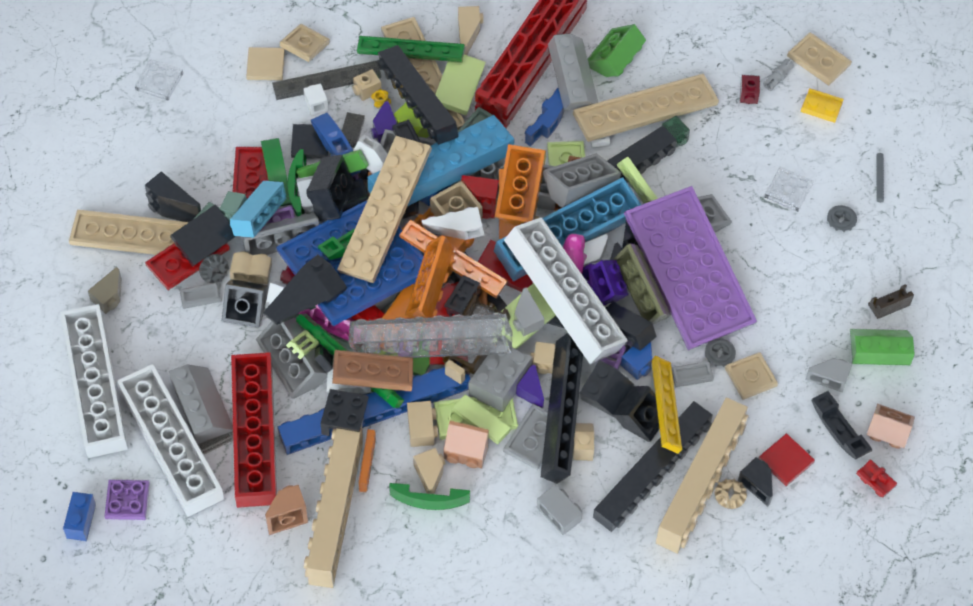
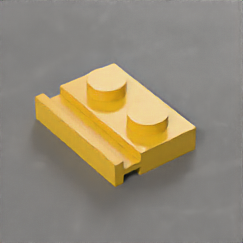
M809 88L801 112L835 123L844 99Z

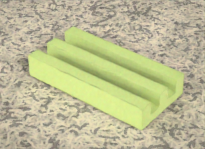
M304 330L286 346L288 348L292 346L294 348L292 352L294 354L298 352V358L301 359L316 348L319 342L307 330ZM306 336L307 339L298 345L297 342ZM312 342V344L305 350L302 349L308 343Z

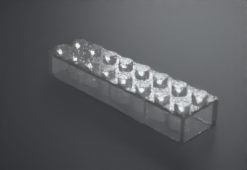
M494 313L492 315L474 314L473 316L454 315L453 317L435 316L432 318L415 317L411 319L399 317L390 320L379 318L369 321L359 319L357 321H350L348 343L353 352L409 358L512 354L513 332L506 314Z

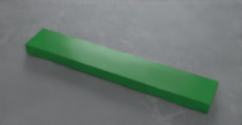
M360 36L357 46V54L378 55V52L398 45L407 58L463 62L465 44Z

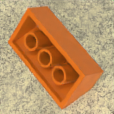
M508 144L495 218L517 226L535 220L546 161L545 150Z

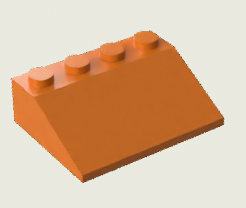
M441 235L427 244L405 313L406 317L424 323H429L436 317L437 309L435 307L437 301L440 302L443 291L441 288L448 279L449 272H447V269L452 264L455 254H452L454 247L445 236Z

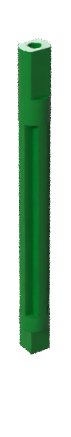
M300 314L297 317L296 322L333 355L335 350L349 351L307 314ZM370 387L393 408L401 407L404 399L394 390Z

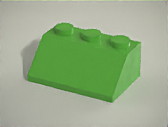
M635 24L612 28L588 57L590 69L605 77L620 76L624 72L623 69L626 65L632 62L634 55L642 49V45L646 41L645 37Z
M850 329L852 364L911 365L915 352L913 336L908 330Z

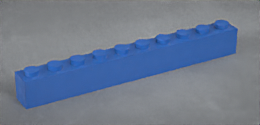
M445 367L433 369L421 376H413L412 391L394 390L404 399L400 408H393L375 391L367 394L369 400L362 428L406 413L407 403L423 401L434 403L469 390L470 376L465 374L464 382L459 384L445 375ZM324 408L317 413L303 415L300 419L286 421L277 426L280 440L287 455L332 439L333 429H331L330 436L322 435L320 423Z

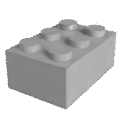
M498 341L469 381V396L503 412L516 394L518 383L531 367L532 356Z

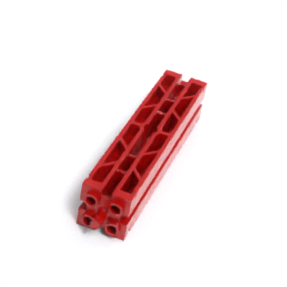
M538 0L481 83V87L475 92V102H477L475 111L480 107L495 115L507 129L510 121L513 120L552 62L548 43L554 35L570 34L587 9V0Z

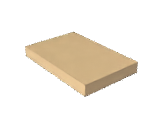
M811 32L787 54V57L828 86L852 63L851 60Z

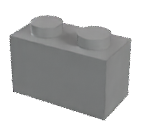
M556 485L537 498L536 507L562 535L581 522L582 510L579 505L573 504L565 490L559 489Z

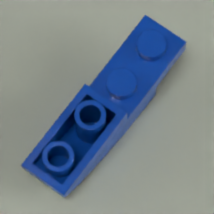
M559 88L554 91L549 99L543 102L542 114L525 131V143L530 147L541 136L548 139L563 117L564 108Z
M328 113L310 120L326 151H329L331 156L353 152L346 137ZM361 170L352 172L350 174L351 176H353L361 172Z

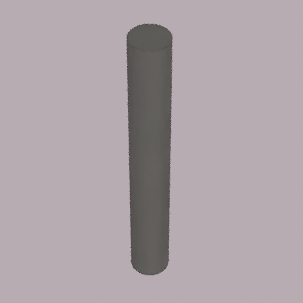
M883 153L876 154V199L879 203L884 202Z

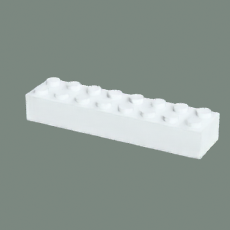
M542 217L515 226L504 241L588 362L592 364L617 353L628 341Z
M97 304L60 312L87 456L92 458L128 450L100 306Z
M149 365L117 380L123 399L187 517L224 500L221 486L154 365Z

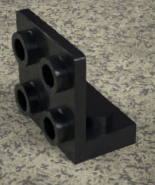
M330 389L320 423L322 435L330 436L331 429L333 428L360 432L369 397L367 395Z

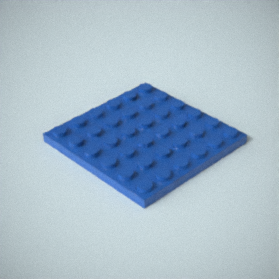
M368 200L343 212L340 219L327 220L276 247L277 252L294 275L317 254L333 266L347 286V289L334 300L318 304V307L333 326L414 284L422 263L423 255L420 251L400 238L402 229L399 226L374 283L339 273L337 269L343 257L329 260L318 249V245L334 236L338 239L356 228Z

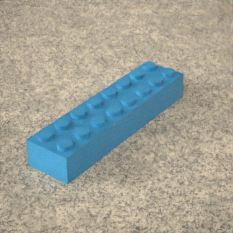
M492 115L458 132V138L439 145L437 143L431 145L432 150L407 206L461 180L462 175L469 176L505 158L508 144L514 145L515 139L495 115ZM380 171L368 176V192L370 194Z
M622 177L542 219L563 247L567 236L570 234L583 235L585 242L624 225L626 223L624 212L640 206L641 203ZM504 237L496 242L493 251L511 279L515 281L527 273L504 241L506 238Z

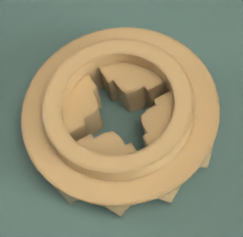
M726 478L716 486L715 498L721 506L728 509H736L746 501V488H744L742 482L739 483L735 478L732 480ZM733 488L735 494L729 499L728 492Z

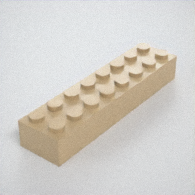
M727 397L725 398L659 525L656 544L677 554L681 547H686L689 540L688 536L697 525L698 516L702 515L707 499H710L715 483H718L721 478L723 467H726L730 460L731 451L735 450L739 436H742L745 431L746 422L749 418V415H746L747 406Z
M362 427L360 432L333 428V446H329V464H325V482H322L320 487V494L322 496L316 505L318 515L312 524L313 538L310 537L308 542V550L310 552L309 556H306L304 560L305 577H308L309 585L327 588L334 587L363 447Z

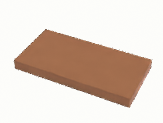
M335 350L332 384L412 391L413 358Z

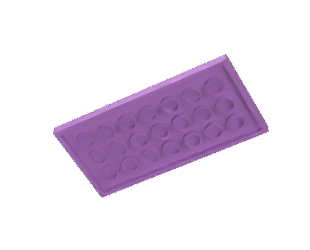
M692 186L624 212V216L644 254V258L688 351L757 322Z

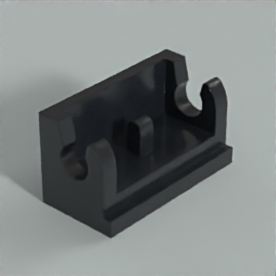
M464 275L462 276L444 305L450 317L454 314L459 321L472 297L477 295L479 298L482 294L480 283Z

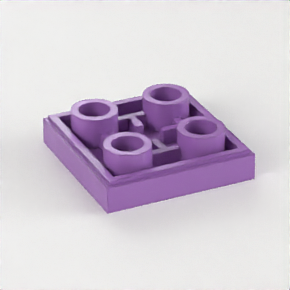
M109 480L105 519L146 520L149 480Z

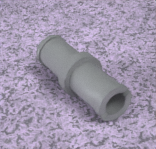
M785 59L778 68L772 71V75L763 82L764 87L766 88L770 84L768 90L772 91L794 67L793 62L791 61L787 64L790 60Z

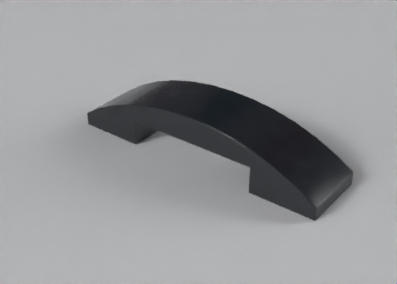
M829 391L812 398L813 406L823 424L847 454L856 460L872 452L873 449L862 434L858 436L839 411V404Z

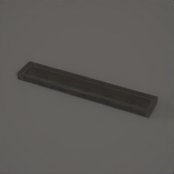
M376 60L272 82V87L276 100L304 95L303 88L311 85L321 84L323 90L354 84V77L373 69L378 78H381V72Z

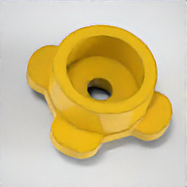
M377 90L371 95L376 108H380L386 101L391 104V99L388 98V92L385 90Z

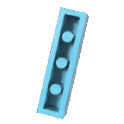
M263 181L230 219V226L234 236L254 238L287 199L283 182Z

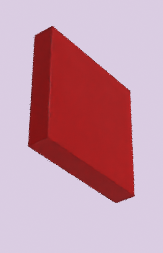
M787 433L758 457L759 460H763L768 464L771 473L785 486H788L815 462V459Z

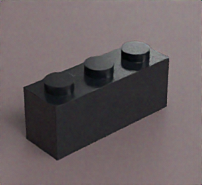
M614 301L605 308L628 341L626 343L630 347H635L641 351L657 337L652 322Z

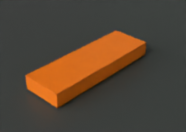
M371 429L367 430L359 477V492L368 491L376 442V432Z

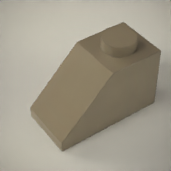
M117 267L88 290L90 301L95 305L99 304L100 309L105 314L110 310H114L120 303L122 278Z

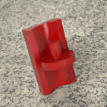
M871 459L856 473L865 484H868L882 498L897 486V482L885 472L886 469L879 467Z

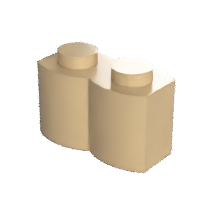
M244 251L234 253L230 268V279L268 284L272 258L265 254L251 255Z

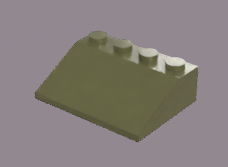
M626 245L614 260L620 266L623 280L641 317L652 322L654 325L667 319L671 313L645 261L643 252L637 245Z

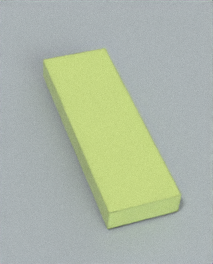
M626 157L617 164L644 204L658 199L629 157Z
M466 394L452 407V411L472 426L488 429L489 439L497 445L511 431L509 426Z

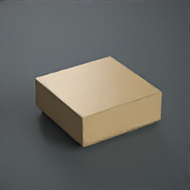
M449 360L445 364V375L462 384L465 380V369Z

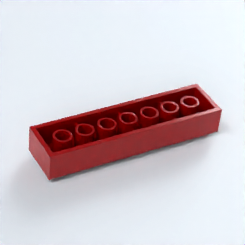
M271 352L231 355L237 508L269 506L277 495Z

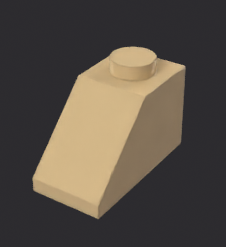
M576 423L573 460L593 461L594 426L592 423Z
M436 448L413 456V465L427 494L435 493L443 475V465H445L443 455L438 454Z

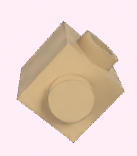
M373 69L353 78V92L356 96L359 95L362 101L371 98V95L377 90H381V81Z
M536 342L535 353L531 352L530 356H532V364L536 366L538 373L552 374L555 344Z

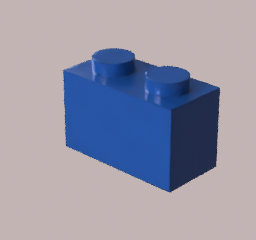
M72 492L63 526L67 539L87 541L96 507L93 494Z

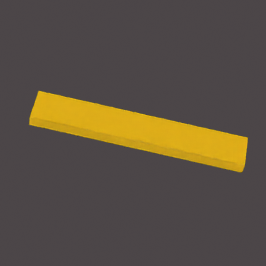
M654 356L652 358V370L662 447L679 453L682 450L671 362Z

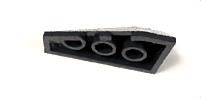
M317 254L298 271L263 314L278 325L298 316L300 312L306 309L312 310L316 308V305L324 301L328 303L334 300L347 289V286L333 266Z

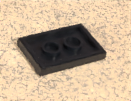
M216 204L170 235V238L193 267L237 237L233 235L229 221Z

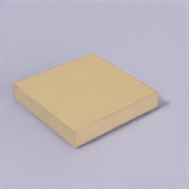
M300 24L280 41V47L309 62L329 44L330 39Z
M249 47L247 80H283L284 48Z
M760 352L725 366V370L742 400L778 386L777 380Z

